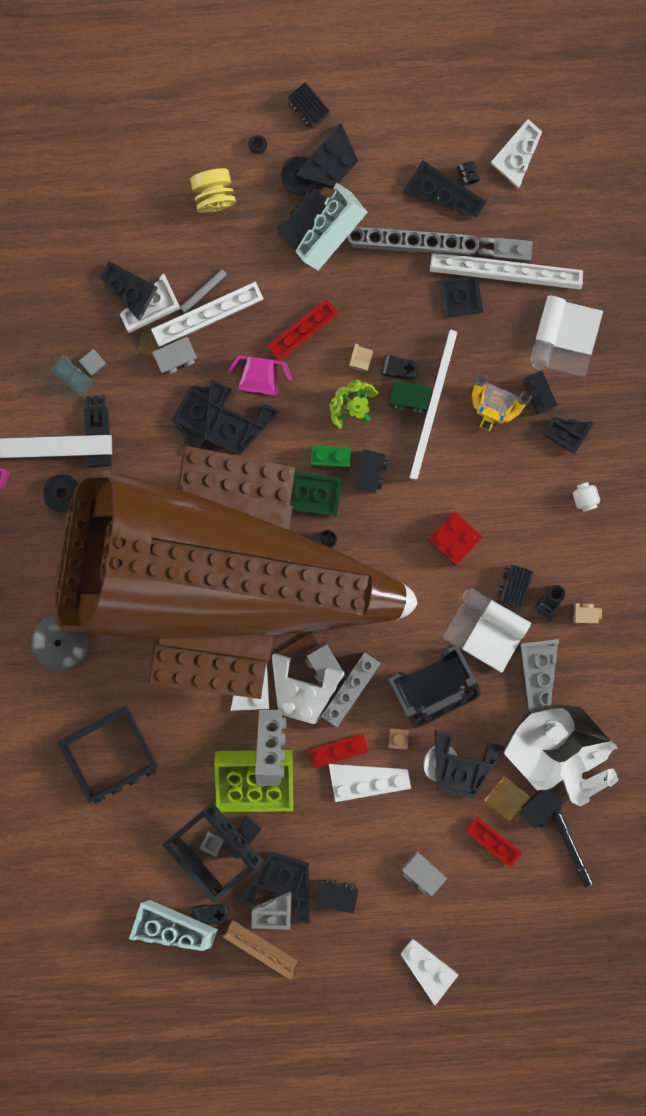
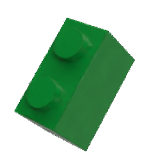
M312 445L311 466L350 468L351 447Z

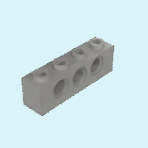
M364 652L321 717L338 727L381 663Z
M259 710L256 785L280 786V778H284V766H281V762L285 761V750H281L282 745H285L286 735L282 734V729H286V718H283L282 710Z

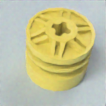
M212 169L198 173L190 178L193 193H202L194 198L195 202L198 203L196 205L198 212H217L236 203L235 196H232L234 194L233 189L225 188L231 184L228 169Z

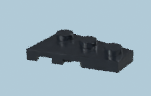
M108 261L100 276V279L122 301L126 308L132 312L134 317L141 321L158 287Z

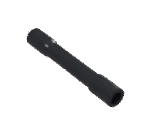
M559 812L552 815L551 817L558 832L561 834L583 887L593 884L594 881L582 860L563 813Z

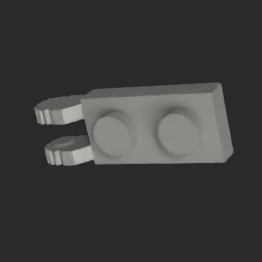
M479 238V243L494 245L493 250L479 249V255L493 256L492 258L531 261L533 241Z

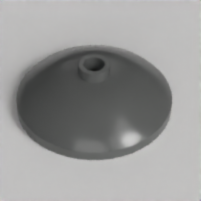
M55 614L46 617L36 626L31 639V647L35 658L42 666L53 671H67L78 666L86 657L89 648L88 633L60 630ZM57 639H60L62 642L59 647L55 645Z

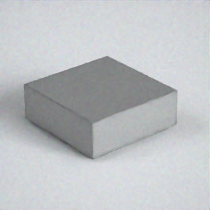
M94 349L79 360L91 376L106 365L105 361Z
M208 831L199 849L217 857L225 840Z

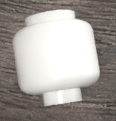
M588 482L577 485L578 489L573 492L576 507L582 509L583 512L597 508L600 498L596 486H589Z

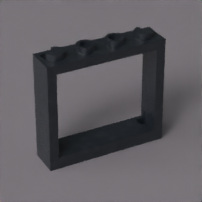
M128 705L57 742L89 804L93 801L97 804L105 800L106 794L111 792L114 795L122 791L123 785L128 783L131 786L140 781V776L145 774L148 777L156 773L155 768L159 767ZM125 715L151 764L94 794L69 744Z
M213 802L162 844L212 903L251 874L264 861ZM203 817L206 818L247 865L246 868L223 886L180 838Z

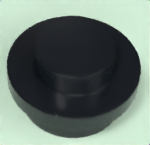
M261 135L251 137L248 142L249 150L256 155L264 153L267 149L266 139Z

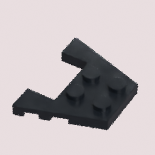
M211 379L204 440L240 456L280 411L263 404L256 421L244 417L220 405L228 386Z
M435 730L437 790L475 798L486 781L489 771L496 765L497 758L503 753L505 746L487 742L482 761L448 754L453 734Z
M272 851L241 893L237 902L254 907L259 888L281 895L291 892V898L298 900L292 919L309 924V862Z

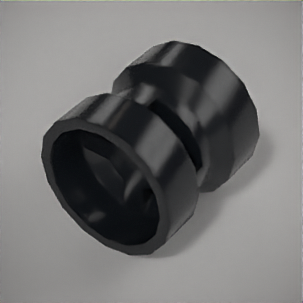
M475 161L465 162L456 167L458 173L461 174L460 181L462 186H468L480 181L479 174L475 171Z
M323 530L318 536V543L333 548L337 543V536L331 530Z

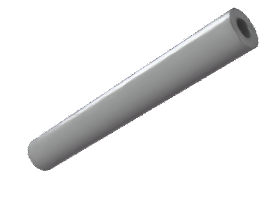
M221 269L180 307L182 311L186 313L227 275L226 272Z

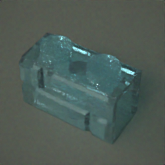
M64 356L51 368L54 374L81 397L94 384L89 377Z

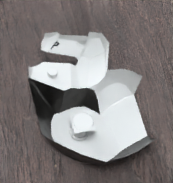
M553 704L527 710L516 725L503 750V753L536 790H547L563 781L569 799L578 806L590 802L589 797L607 786L612 787L619 780L613 768L586 780L582 779L583 772L589 771L606 761L610 753L617 749L616 744L604 734L582 707Z

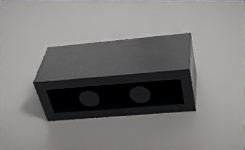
M315 189L312 192L308 191L302 198V204L299 207L296 205L289 213L291 215L287 221L283 220L277 227V236L294 250L297 249L308 229L312 230L314 227V219L317 214L321 215L326 207L324 204L326 198Z

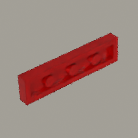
M326 299L267 347L276 359L281 361L337 317L339 313L329 300Z

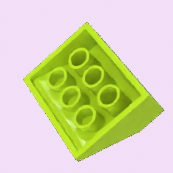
M285 750V761L281 762V766H284V778H280V786L256 785L257 751H215L216 807L221 812L293 811L292 750Z

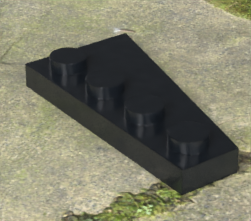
M423 160L402 192L403 194L477 218L487 202Z

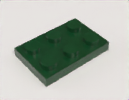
M295 472L290 500L292 510L337 517L343 478Z

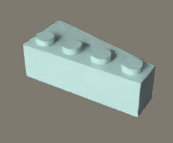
M338 183L333 188L335 192L332 197L326 199L324 203L326 207L322 214H317L314 219V227L312 230L308 229L296 249L302 261L316 270H319L326 263L334 251L368 213L352 192Z
M149 900L140 904L129 939L204 951L212 948L218 929Z

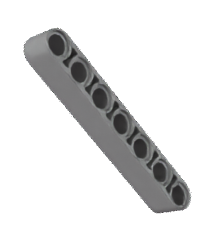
M355 227L347 236L348 244L355 248L472 256L479 247V241L475 236ZM353 233H358L361 239L353 241L350 236ZM371 235H378L380 240L377 243H373L369 237ZM391 236H396L399 242L391 244L388 239ZM414 237L418 243L412 246L407 240ZM434 239L437 245L430 247L427 244V240ZM452 240L455 242L456 246L454 248H448L446 246V241ZM466 242L474 243L475 248L472 250L465 247Z

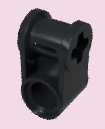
M384 355L380 374L411 380L417 376L418 366L413 360L393 355ZM408 366H412V369L415 371H411L410 374H407V370H405V368L407 369Z
M551 585L538 601L533 612L543 615L549 622L565 597L564 588L560 585ZM554 588H559L561 591V595L557 599L551 596V591Z
M225 904L198 905L192 907L193 919L206 925L224 923L230 915V910ZM218 910H220L221 913H224L222 918H220V915H216Z

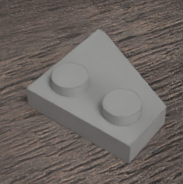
M291 892L252 907L251 929L290 930Z

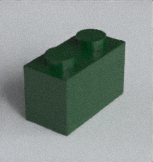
M394 380L389 405H393V409L404 410V408L412 409L413 413L423 414V411H428L432 387Z

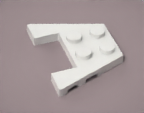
M273 654L272 663L278 710H282L283 716L312 724L317 723L332 693L336 690L340 679L344 676V672L327 668L325 670L323 686H318L287 677L291 658Z

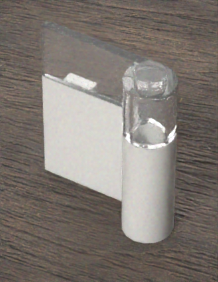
M547 296L530 358V363L533 364L532 367L539 370L548 368L586 377L603 311L568 303L566 300L556 296Z
M466 589L461 597L463 602L442 638L453 645H458L461 650L502 673L520 640L528 631L531 622L475 589Z

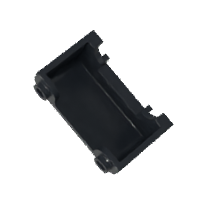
M458 645L445 648L441 655V660L409 676L404 672H396L388 679L412 728L422 727L476 700L481 695L478 683Z

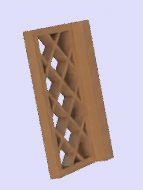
M232 920L222 937L291 980L298 960L235 920Z

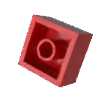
M454 511L432 534L428 541L450 562L457 566L483 536Z

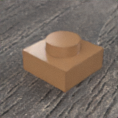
M390 728L388 748L408 749L409 730Z

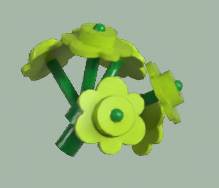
M361 380L351 381L347 387L339 388L329 406L332 414V423L338 429H341L344 426L342 419L355 416L368 423L371 417L367 414L369 412L367 397L373 398L378 396V391L372 385L367 384V382H361ZM349 391L356 392V397H354L353 401L348 397ZM344 399L348 402L347 406L342 405ZM340 409L346 410L349 413L341 415Z

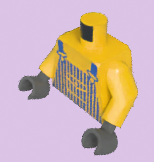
M478 372L472 392L473 407L477 410V415L484 417L480 428L490 431L494 422L501 425L503 422H510L519 416L525 405L530 402L532 395H530L529 399L523 398L525 391H522L520 396H516L487 383V374L485 379H479L480 372Z

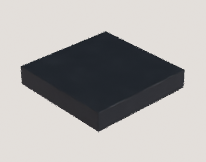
M463 276L439 281L445 319L483 313L478 277Z

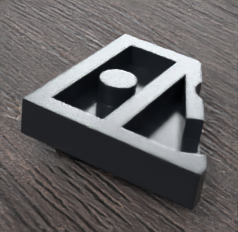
M552 417L542 435L574 455L594 423L591 421L581 422L575 419L564 420L563 418Z

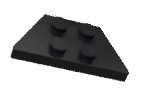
M341 123L295 174V178L310 180L313 184H321L326 188L333 189L335 184H339L353 168L358 159Z
M190 386L172 418L189 445L194 448L200 449L205 441L209 386ZM227 388L221 401V406H224L232 388Z

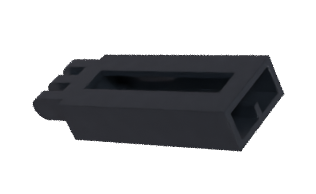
M106 395L101 396L102 403H99L98 396H94V404H91V397L86 396L87 409H84L85 436L111 435ZM102 414V427H94V422L99 423V415ZM112 455L86 456L88 467L112 466Z

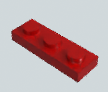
M363 733L308 749L313 768L369 752Z
M478 816L465 830V832L510 868L522 855L519 849Z

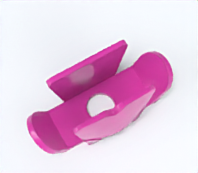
M238 356L228 370L230 373H233L243 360L247 361L239 385V389L245 392L277 395V365H282L289 381L293 380L287 363L282 361Z

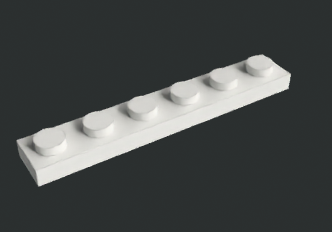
M256 282L151 330L160 348L263 301V297Z

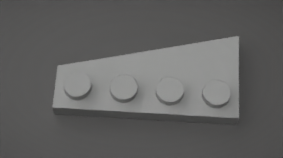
M559 639L520 644L528 710L551 705Z

